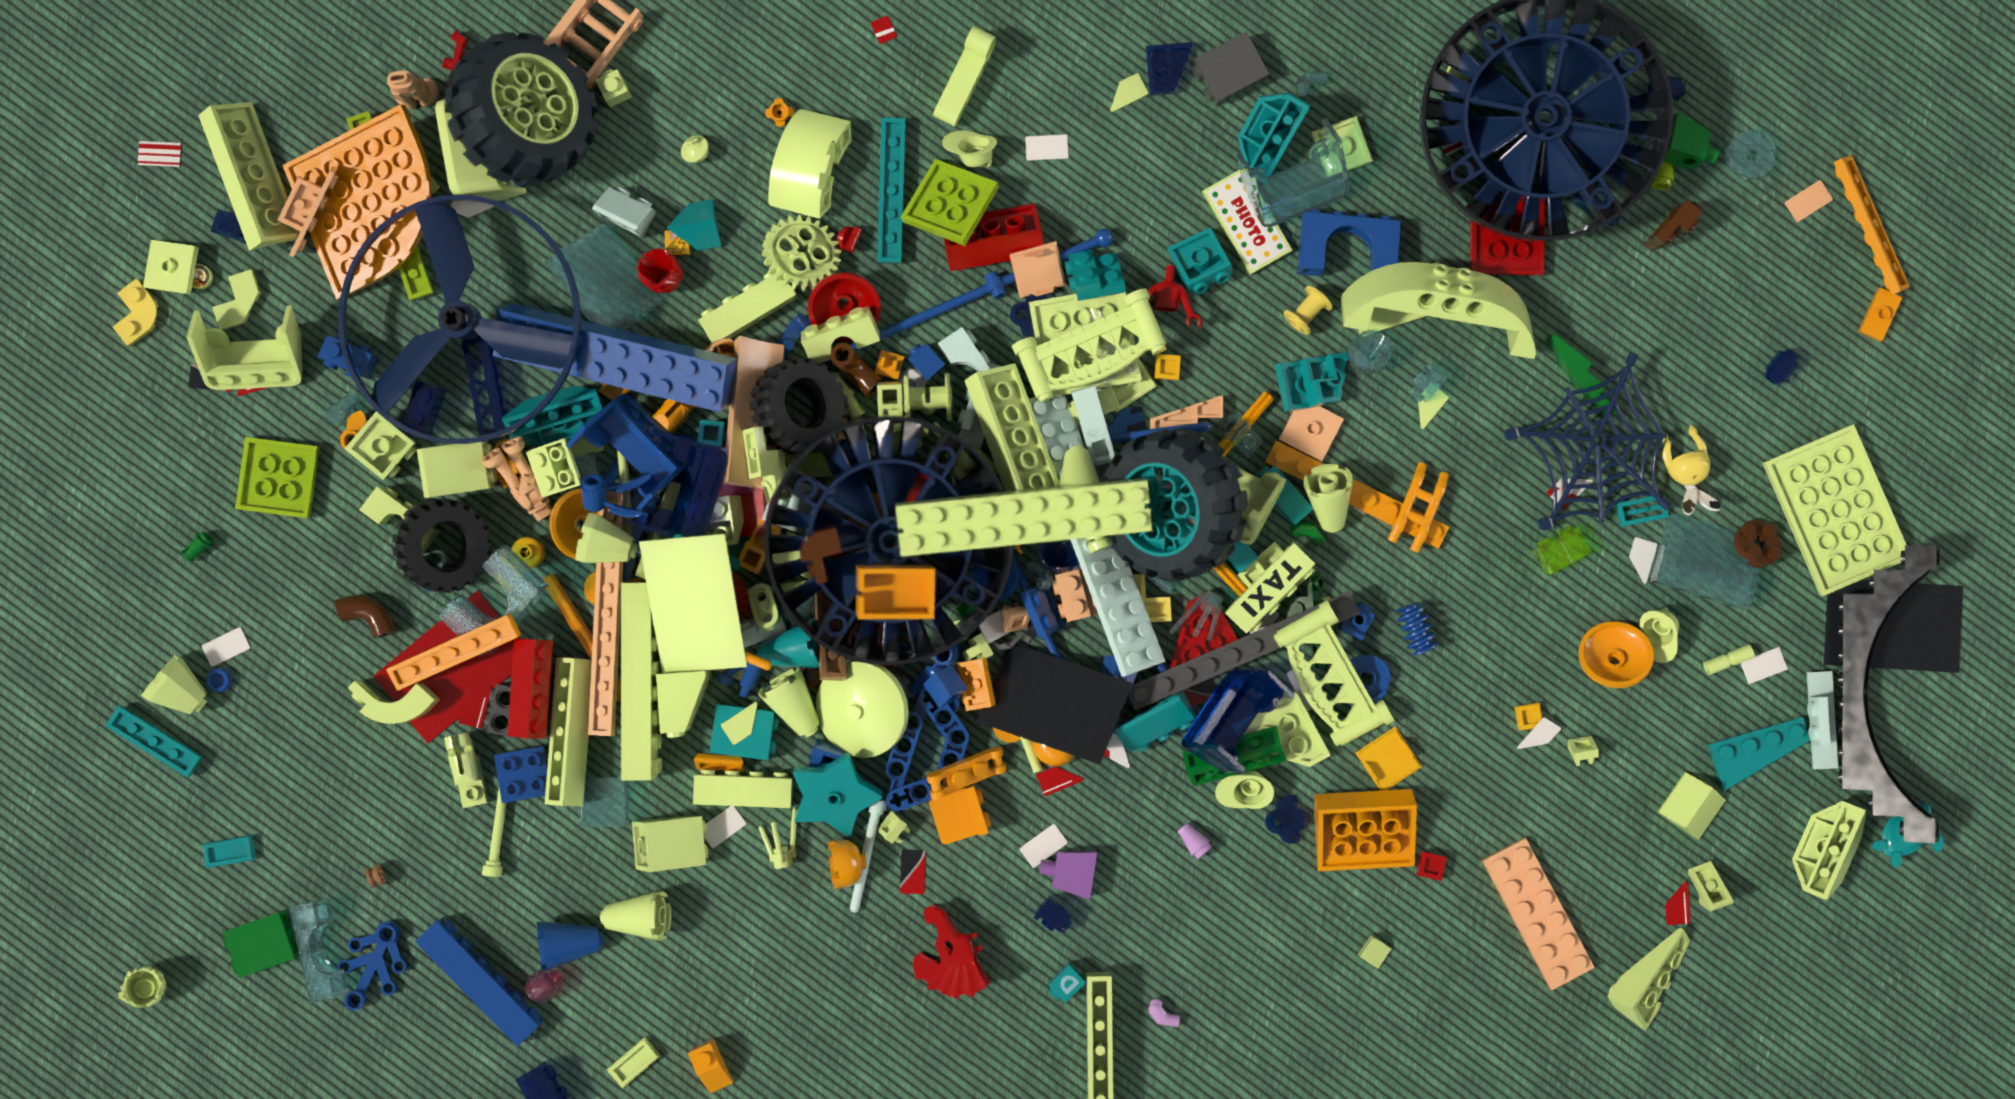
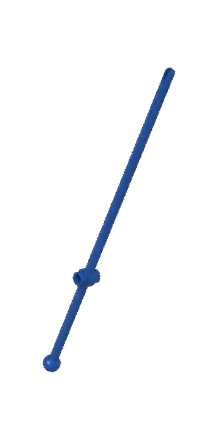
M1105 228L1100 229L1095 234V237L1059 252L1061 262L1069 259L1068 254L1087 251L1097 246L1103 248L1110 246L1113 242L1110 231ZM998 271L988 273L984 276L986 280L985 285L879 330L880 340L988 293L992 294L994 299L1005 296L1007 294L1005 287L1016 282L1014 272L1003 277L999 276ZM854 342L848 344L854 351L859 350ZM828 360L823 363L827 364L829 362H832V360Z

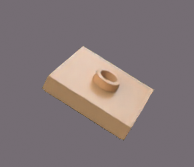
M1320 406L1293 411L1278 440L1322 462L1344 419Z

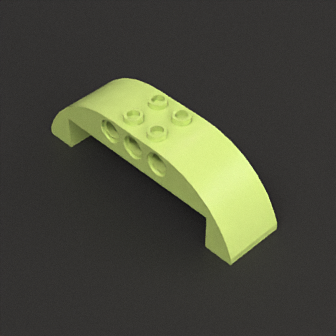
M1421 262L1396 263L1375 269L1360 277L1345 290L1341 297L1343 327L1367 331L1374 307L1506 329L1510 355L1534 359L1536 356L1530 316L1523 300L1509 285L1484 273L1471 271L1467 268L1447 267L1443 264L1435 265Z

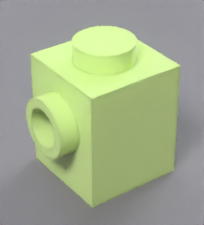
M612 69L604 71L599 75L600 78L596 79L599 89L610 108L632 98L622 75L617 69L614 71Z

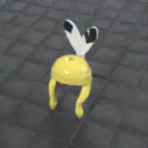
M1690 425L1688 433L1696 442L1698 451L1682 454L1673 460L1671 456V443L1667 435L1662 441L1664 443L1662 456L1669 475L1675 481L1684 485L1687 490L1682 506L1684 514L1691 515L1695 512L1697 502L1709 510L1719 511L1721 508L1719 502L1695 486L1708 476L1711 466L1706 444L1697 434V429Z

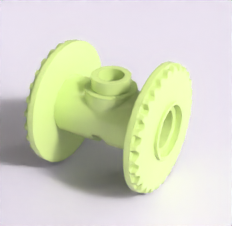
M945 373V386H930L926 388L910 387L909 375H904L903 405L905 416L911 417V410H921L924 414L929 415L933 414L936 409L946 408L947 421H951L953 400L950 374Z

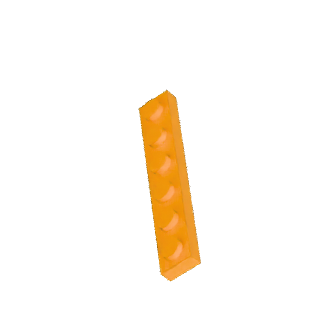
M1850 155L1835 161V173L1842 180L1845 187V196L1852 203L1855 210V219L1864 230V239L1872 248L1874 262L1883 273L1885 287L1890 290L1892 295L1909 288L1910 285L1853 156Z
M511 613L399 662L386 670L398 691L511 641L522 634Z

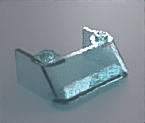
M1327 118L1322 119L1325 138L1315 142L1310 147V160L1266 177V173L1260 167L1250 168L1242 154H1236L1242 183L1262 226L1273 227L1302 215L1304 211L1309 212L1311 209H1317L1341 199L1348 193L1350 184L1342 140Z

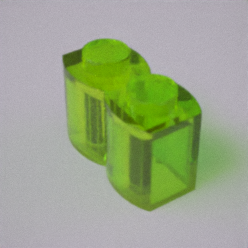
M1568 525L1557 531L1559 536L1550 540L1548 536L1536 543L1537 548L1533 549L1532 552L1546 576L1592 553L1579 527L1571 528Z

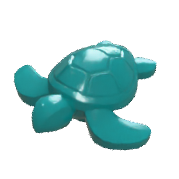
M1930 804L1920 805L1925 811L1931 814ZM1893 816L1887 821L1883 828L1882 839L1876 840L1871 844L1872 849L1876 851L1883 850L1885 855L1890 856L1889 861L1894 868L1901 865V856L1917 851L1923 844L1920 842H1904V836L1900 835L1899 830L1900 821H1904V817ZM1940 831L1939 842L1930 843L1935 852H1940L1944 846Z

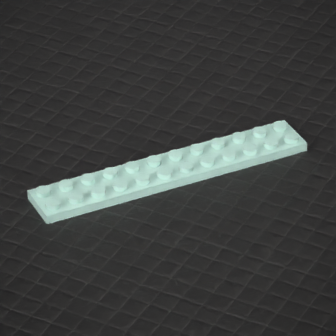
M1065 395L1055 396L1043 403H1040L1036 397L1030 398L1032 410L1060 483L1065 452L1072 446H1082L1083 448L1085 446L1074 417L1067 406L1068 401ZM1106 535V536L1110 537L1111 542H1112V544L1114 545V544H1115V541H1114L1112 535ZM1070 539L1121 676L1124 677L1165 662L1128 561H1124L1112 548L1113 545L1090 554L1087 547L1089 544L1087 539Z

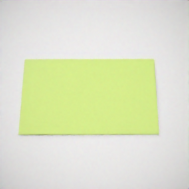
M725 534L639 541L662 673L747 667Z

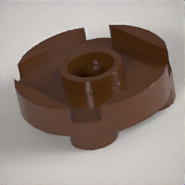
M1750 520L1740 526L1734 534L1733 542L1737 554L1741 558L1744 556L1750 561L1747 564L1752 567L1766 568L1782 556L1781 542L1777 535V529L1772 523ZM1755 540H1757L1760 543L1761 548L1758 544L1754 543Z

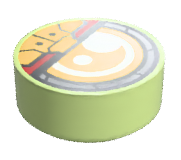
M196 264L192 287L199 290L206 289L213 281L212 271L204 265Z

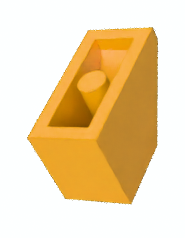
M714 1038L690 1049L688 1056L697 1076L710 1093L733 1083Z

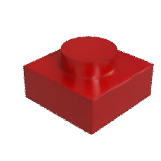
M1421 851L1416 875L1442 881L1447 857Z

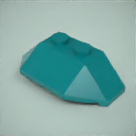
M1291 93L1259 97L1238 135L1244 167L1249 174L1267 183L1306 117L1311 106L1310 104Z
M578 386L566 387L559 390L554 399L540 414L508 435L510 439L521 436L525 444L534 447H540L564 438L570 441L581 426L602 410L603 406L595 389ZM548 393L524 400L503 416L502 420L505 428L521 420L534 410Z

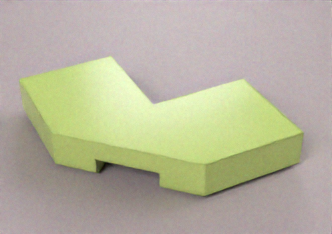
M252 269L229 276L235 300L212 307L220 330L224 331L245 324L250 316L249 313L261 294L254 270Z

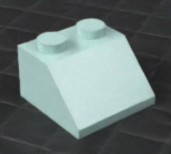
M609 187L594 204L592 210L599 217L644 238L656 214L653 208H651L652 204L640 197L637 201L630 198L631 193L620 187H617L616 190Z

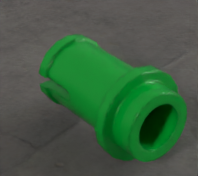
M203 531L200 534L196 533L195 539L181 553L189 562H194L206 548L209 549L213 540Z

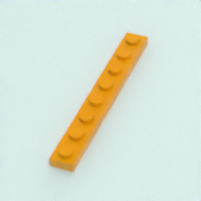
M1277 440L1274 442L1264 462L1270 466L1275 465L1280 471L1304 482L1305 475L1311 474V469L1323 465V463ZM1353 479L1349 505L1393 527L1403 503ZM1411 508L1412 511H1414V512H1416V513H1419V514H1421V515L1424 516V514H1422V513L1418 512L1417 510ZM1433 519L1424 543L1439 549L1449 527ZM1407 520L1402 532L1415 538L1420 524Z

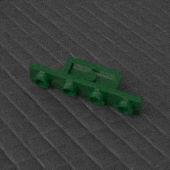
M1314 571L1307 578L1308 596L1286 598L1288 617L1324 602L1322 598L1324 581L1322 576H1320V571ZM1303 643L1300 645H1313V655H1315L1320 644ZM1314 663L1315 669L1329 667V664Z

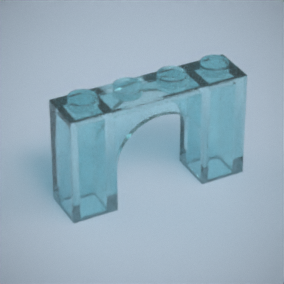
M507 544L497 549L482 566L504 589L508 600L505 615L511 613L515 622L517 620L521 622L530 613L528 609L532 603L536 605L545 596L543 591L548 587V584ZM463 594L453 599L438 615L457 636L498 619L483 614ZM499 646L490 649L484 653H481L478 656L481 657L487 652L492 654Z

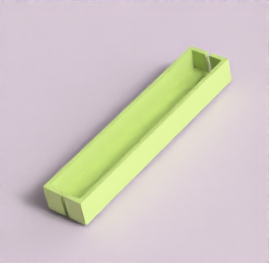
M1145 478L895 503L898 529L903 528V530H898L901 556L1152 531L1150 508L1144 505L1149 503L1148 481Z

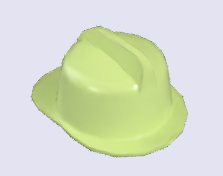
M962 130L954 131L944 136L942 145L946 150L957 153L962 162L968 167H990L993 156L992 149L997 145V139L992 136Z
M1667 607L1644 613L1640 618V631L1646 635L1652 645L1654 652L1653 661L1658 663L1671 661L1676 656L1678 650V619L1668 611Z
M1245 771L1239 775H1232L1222 779L1217 784L1215 794L1219 803L1225 807L1260 809L1272 802L1274 788L1260 773Z

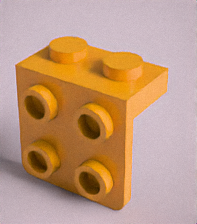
M974 784L949 793L942 799L929 800L938 834L943 844H949L978 834L981 836L989 833L988 827L992 826L988 812L983 813L981 804L984 803L982 792L980 789L976 790Z

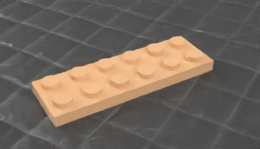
M1523 837L1481 860L1550 990H1554L1595 968L1526 838Z

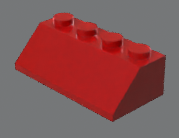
M1035 203L985 212L965 246L944 238L950 271L1010 262L1009 254L1044 244Z
M514 639L507 734L509 737L525 739H546L548 737L554 640Z

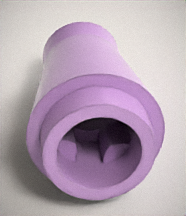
M1186 823L1177 831L1191 856L1194 855L1197 859L1212 848L1209 843L1210 840L1194 829L1189 823Z

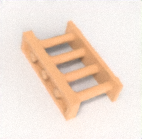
M575 0L544 41V44L549 46L556 43L562 47L565 41H570L596 60L588 72L583 69L588 77V81L585 83L587 90H592L597 85L596 79L599 78V75L632 31L636 32L643 22V15L637 8H635L632 14H629L612 0ZM594 3L601 4L625 22L617 34L589 14V9ZM579 22H585L610 41L602 53L575 34L574 29ZM567 58L574 65V67L578 66L569 58Z

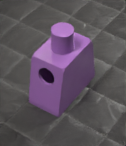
M1095 850L1057 851L1055 861L1041 859L1039 874L1053 876L1052 887L1090 899L1097 852Z

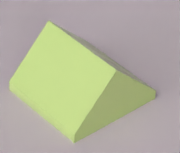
M1684 772L1657 812L1699 840L1726 800L1714 788Z

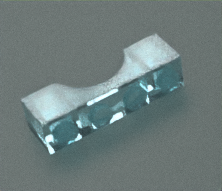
M328 898L289 907L310 1003L334 999L349 993L344 969L334 966L327 959L323 950V934L326 928L333 922Z

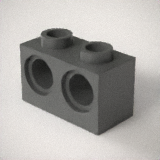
M500 683L491 689L489 702H492L491 711L486 713L484 725L487 726L486 732L507 736L508 726L505 729L501 728L498 724V719L501 715L509 719V705L503 701V695L506 691H511V685Z

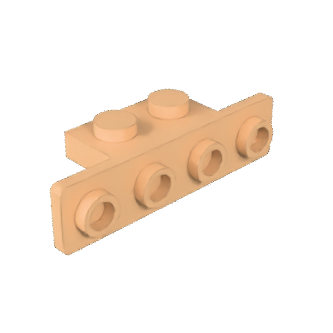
M331 167L322 186L298 176L278 218V221L300 231L291 249L290 256L294 257L296 252L302 253L307 242L303 237L307 230L312 232L317 222V218L313 216L317 209L322 211L328 199L324 194L328 187L333 189L338 176L334 174L336 167Z

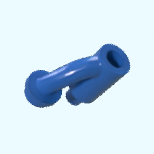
M747 663V667L727 668L722 673L717 672L716 681L729 686L734 680L731 676L744 669V674L739 683L742 686L739 695L748 698L751 690L755 691L763 669Z

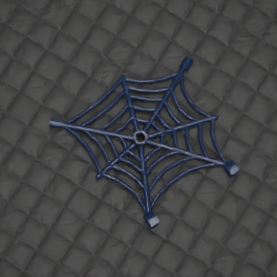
M1629 352L1625 361L1626 366L1600 384L1574 391L1567 387L1565 389L1567 396L1561 405L1541 422L1524 428L1515 426L1503 431L1506 440L1509 441L1523 435L1542 456L1549 470L1553 489V509L1551 516L1537 520L1540 530L1550 529L1555 526V521L1571 515L1594 516L1603 523L1605 515L1614 505L1626 498L1640 495L1655 497L1657 499L1656 502L1664 510H1667L1672 505L1664 495L1658 494L1656 461L1662 441L1667 435L1663 433L1649 411L1633 376L1631 367H1634L1639 355ZM1622 374L1618 385L1604 395L1580 402L1574 396V394L1586 393L1603 387ZM1628 374L1643 409L1658 431L1656 434L1650 433L1631 401L1625 385ZM1622 388L1634 416L1646 434H1636L1623 416L1617 404ZM1614 393L1608 405L1583 411L1581 405L1595 403ZM1568 400H1571L1574 406L1559 424L1545 432L1530 431L1554 418ZM1614 407L1632 435H1622L1615 426L1611 416ZM1575 410H1577L1580 416L1571 427L1562 433H1552L1567 422ZM1606 410L1604 417L1594 422H1589L1586 416L1587 414ZM1581 420L1584 422L1585 425L1580 430H1578L1574 434H1567L1571 430H1573ZM1608 420L1618 436H1605L1602 434ZM1600 424L1596 432L1592 426ZM1585 429H1588L1590 432L1588 436L1579 435ZM1599 435V442L1594 443V437ZM1530 436H1537L1550 446L1559 460L1564 477L1565 491L1558 503L1556 480L1552 467L1545 453ZM1545 437L1557 438L1567 448L1573 462V477L1569 484L1567 471L1561 455ZM1564 439L1571 440L1580 452L1582 461L1578 468L1572 449ZM1645 439H1650L1644 451L1639 476L1635 472L1638 455ZM1654 439H1659L1652 460V488L1644 480L1645 463ZM1577 440L1588 441L1590 444L1586 454ZM1629 440L1621 459L1615 453L1616 446L1619 441ZM1634 440H1640L1630 467L1625 463L1628 450ZM1606 441H1614L1612 449L1605 444ZM1600 447L1609 454L1607 456H1604L1602 459L1600 455ZM1595 449V460L1589 459ZM1610 458L1615 460V462L1608 463L1601 469V464L1605 460ZM1587 462L1596 465V473L1582 472ZM1620 464L1626 470L1613 474L1602 482V473L1609 467ZM1631 475L1637 480L1619 483L1609 489L1603 496V486L1614 478ZM1579 476L1597 478V486L1574 484ZM1636 484L1642 485L1648 491L1623 495L1604 510V501L1613 491L1620 487ZM1586 488L1597 490L1598 500L1566 498L1571 489ZM1570 502L1598 504L1599 514L1590 511H1571L1557 516L1562 505Z

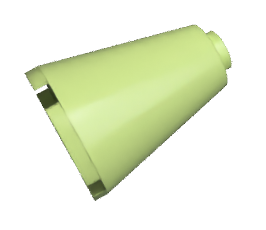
M1072 446L1065 452L1059 486L1100 482L1090 453L1086 448Z
M1323 464L1311 469V474L1304 477V488L1321 528L1331 533L1338 532L1345 526L1353 485V476L1350 470L1346 467L1345 470L1340 469L1337 464Z
M799 667L796 668V671L792 668L769 681L771 685L767 690L764 686L759 690L760 698L799 736L805 735V737H809L817 732V726L820 722L803 673Z
M656 891L606 905L600 913V921L608 930L662 941L667 937L663 936L664 932L669 931L671 927L670 903H665L664 897L668 896L664 891Z

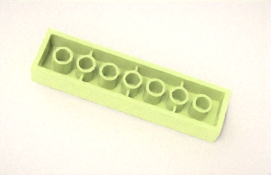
M621 583V781L653 780L658 777V773L662 772V759L658 758V749L662 747V735L658 734L659 710L656 674H661L662 669L661 663L658 661V646L646 583Z

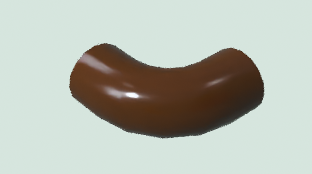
M840 343L831 350L830 357L834 365L867 398L877 393V382H884L883 379L859 357L850 345Z
M353 595L335 600L336 611L341 622L344 623L353 619L365 620L370 627L373 639L397 632L387 607L376 598L366 595Z

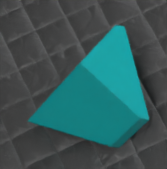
M713 199L689 203L666 227L697 251L722 247Z

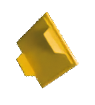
M1396 726L1355 752L1380 791L1388 790L1422 767Z

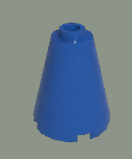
M536 922L541 971H547L600 951L599 946L604 945L603 931H598L597 926Z

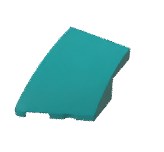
M1349 352L1276 364L1275 369L1284 412L1309 409L1339 402L1342 395V384L1346 376L1344 374L1345 365L1350 357Z

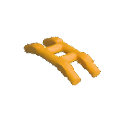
M1423 462L1417 465L1399 515L1388 537L1389 541L1397 543L1407 520L1420 524L1410 547V550L1419 553L1429 533L1449 478L1448 473L1441 472L1433 494L1420 489L1427 465ZM1415 498L1429 503L1424 516L1411 510Z

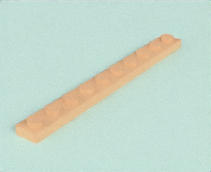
M606 492L609 503L626 506L627 492ZM607 506L599 511L600 516L625 531V517L611 513L610 508ZM623 562L597 563L588 735L615 736Z

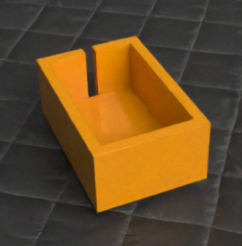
M932 565L856 566V588L858 591H861L856 592V616L858 619H934L935 568Z

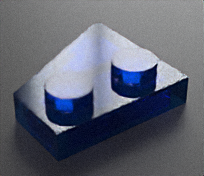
M1192 42L1146 46L1150 96L1174 94L1192 49Z

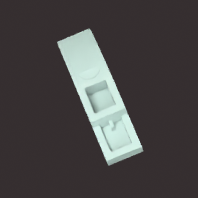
M1095 385L1071 391L1087 450L1090 453L1100 482H1108L1109 479L1104 474L1115 454Z

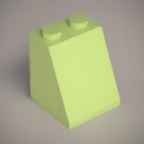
M485 441L472 444H443L417 449L424 498L495 487L494 482L497 481L495 468H486L481 462L493 450L492 445Z
M711 670L656 674L660 734L667 733V738L681 737L685 735V731L692 729L712 675Z
M691 815L632 821L636 870L656 872L706 865L708 847L704 844L706 823L702 820V816Z

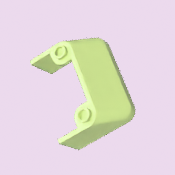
M445 99L438 101L435 105V112L448 185L454 195L481 196L496 201L527 193L526 188L511 186V180L505 183L486 175L487 168L481 164L474 166L462 154L466 151L460 140L454 142L448 128V121L452 118V115L445 112Z
M292 305L286 306L283 323L276 330V339L230 342L228 335L223 330L217 328L205 329L199 311L193 312L186 338L207 387L213 390L295 386L301 382L303 374L301 332Z

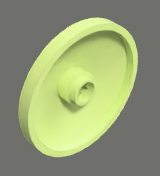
M855 660L846 662V679L844 681L823 680L820 684L816 698V713L820 727L827 739L836 748L844 751V753L848 752L851 756L861 758L874 757L891 749L903 736L908 722L907 698L899 681L883 666Z

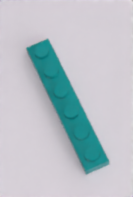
M881 117L877 263L902 264L903 222L901 215L903 214L906 118Z

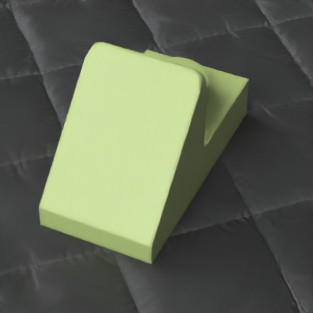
M1711 861L1688 869V875L1699 893L1700 905L1711 912L1733 904L1734 901Z

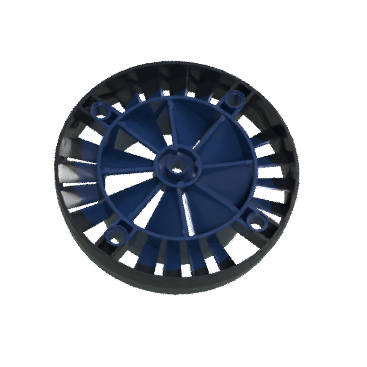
M1501 0L1486 7L1467 20L1447 41L1432 65L1424 86L1420 106L1419 128L1421 144L1430 172L1441 191L1462 214L1476 224L1496 234L1516 240L1530 242L1567 240L1585 235L1613 221L1628 210L1651 185L1660 170L1671 139L1673 101L1666 70L1653 44L1629 18L1613 7L1599 0ZM1538 7H1545L1544 33L1539 34ZM1516 11L1522 38L1511 41L1496 19L1497 16ZM1566 11H1574L1568 35H1564L1562 30ZM1595 19L1601 22V25L1590 43H1587L1583 40ZM1488 29L1494 30L1497 35L1496 40H1487L1484 36V31ZM1470 32H1472L1488 56L1483 65L1458 45ZM1619 35L1629 47L1609 60L1603 54V51ZM1547 53L1558 55L1551 91H1546ZM1624 56H1632L1635 59V66H1627L1624 63ZM1505 60L1509 62L1530 93L1531 97L1529 99L1495 68L1498 64ZM1442 63H1445L1471 78L1472 81L1468 83L1439 68ZM1644 67L1651 82L1653 92L1628 98L1623 80ZM1593 76L1596 82L1569 101L1566 100L1590 77ZM1433 90L1462 98L1463 101L1462 103L1430 98L1429 95L1430 91ZM1472 104L1520 112L1518 117H1468ZM1540 112H1548L1551 115V121L1543 123L1539 119ZM1630 112H1657V121H1630ZM1571 119L1611 123V127L1574 122ZM1426 120H1459V125L1427 127ZM1524 132L1526 134L1489 168L1485 167L1484 159L1521 133ZM1627 135L1655 140L1653 150L1625 143ZM1560 136L1564 139V141L1567 143L1570 149L1574 152V154L1577 156V158L1589 172V176L1585 174V172L1578 164L1576 159L1573 157L1569 149L1566 147ZM1461 141L1465 156L1439 173L1429 149ZM1543 142L1536 194L1532 191L1540 143ZM1618 155L1646 168L1642 177L1640 178L1614 163ZM1457 167H1464L1468 172L1467 178H1457L1455 169ZM1604 173L1609 175L1629 193L1628 197L1621 204L1602 178ZM1476 177H1479L1485 185L1464 206L1453 193ZM1497 193L1504 197L1491 223L1486 222L1482 218ZM1579 193L1597 221L1569 232L1562 199ZM1596 193H1601L1605 196L1606 202L1603 206L1595 203L1594 196ZM1522 201L1526 203L1519 233L1511 232L1509 230L1517 203ZM1548 202L1550 235L1539 236L1540 203Z
M878 415L856 419L830 429L808 444L792 460L778 481L769 502L764 528V553L770 580L779 601L796 625L811 639L824 648L851 660L868 664L901 665L925 660L949 650L973 633L987 618L1000 598L1009 576L1014 545L999 546L998 551L978 548L922 554L948 565L944 573L935 569L934 619H930L938 637L932 640L929 639L921 619H862L854 646L840 642L856 618V601L854 598L856 597V592H859L856 588L857 565H875L876 562L878 563L877 565H929L914 555L901 556L898 530H903V528L898 529L895 503L906 502L917 471L925 474L929 479L915 501L970 496L988 486L992 493L1004 492L992 468L971 445L952 432L928 421L906 416ZM872 423L876 453L874 457H870L863 426ZM894 423H902L898 456H892ZM925 428L941 436L923 464L914 461V457L923 429ZM840 432H843L855 460L851 464L846 459L835 437ZM815 447H817L836 472L824 484L797 468L799 463ZM941 450L949 452V459L944 463H939L937 460V455ZM962 451H964L977 468L952 487L945 478ZM873 468L884 514L881 517L862 469ZM802 481H810L812 489L810 492L803 494L798 490L799 484ZM783 488L811 505L808 514L777 505ZM827 502L828 504L847 514L851 518L865 525L867 529H864L856 524H853L820 507ZM772 524L805 528V536L771 534ZM833 525L836 527L841 552L862 547L866 548L823 562L827 582L817 584L815 578H812L786 593L783 591L780 583L808 572L807 564L811 563V560L802 562L801 559L774 565L772 554L799 551L804 538L809 533ZM888 534H893L896 537V541L892 546H884L883 539ZM969 564L993 571L987 587L965 574ZM970 587H977V596L971 599L967 598V590ZM823 589L834 602L816 628L796 608ZM951 595L973 607L956 625L940 606ZM834 618L842 620V625L837 630L829 628V623ZM876 622L884 623L883 650H873ZM900 622H906L911 647L902 648L899 630Z

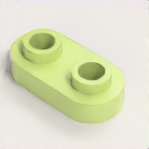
M766 584L754 585L749 591V602L755 622L762 630H774L781 621L774 592ZM766 595L765 600L760 601V598ZM768 617H772L770 622H766Z

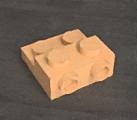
M1082 569L1055 575L1056 580L1051 582L1055 595L1060 594L1062 604H1058L1061 619L1066 618V621L1070 622L1098 614Z

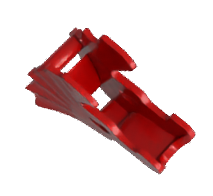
M935 905L927 907L923 912L927 924L933 923L936 926L938 938L935 946L941 961L932 959L920 952L913 959L915 979H924L928 984V990L937 989L943 995L953 997L954 999H957L962 994L973 997L979 990L986 988L990 983V979L981 967L976 953L983 949L982 944L974 946L972 943L973 938L978 937V934L958 932L945 908ZM946 941L952 943L953 951L946 945Z

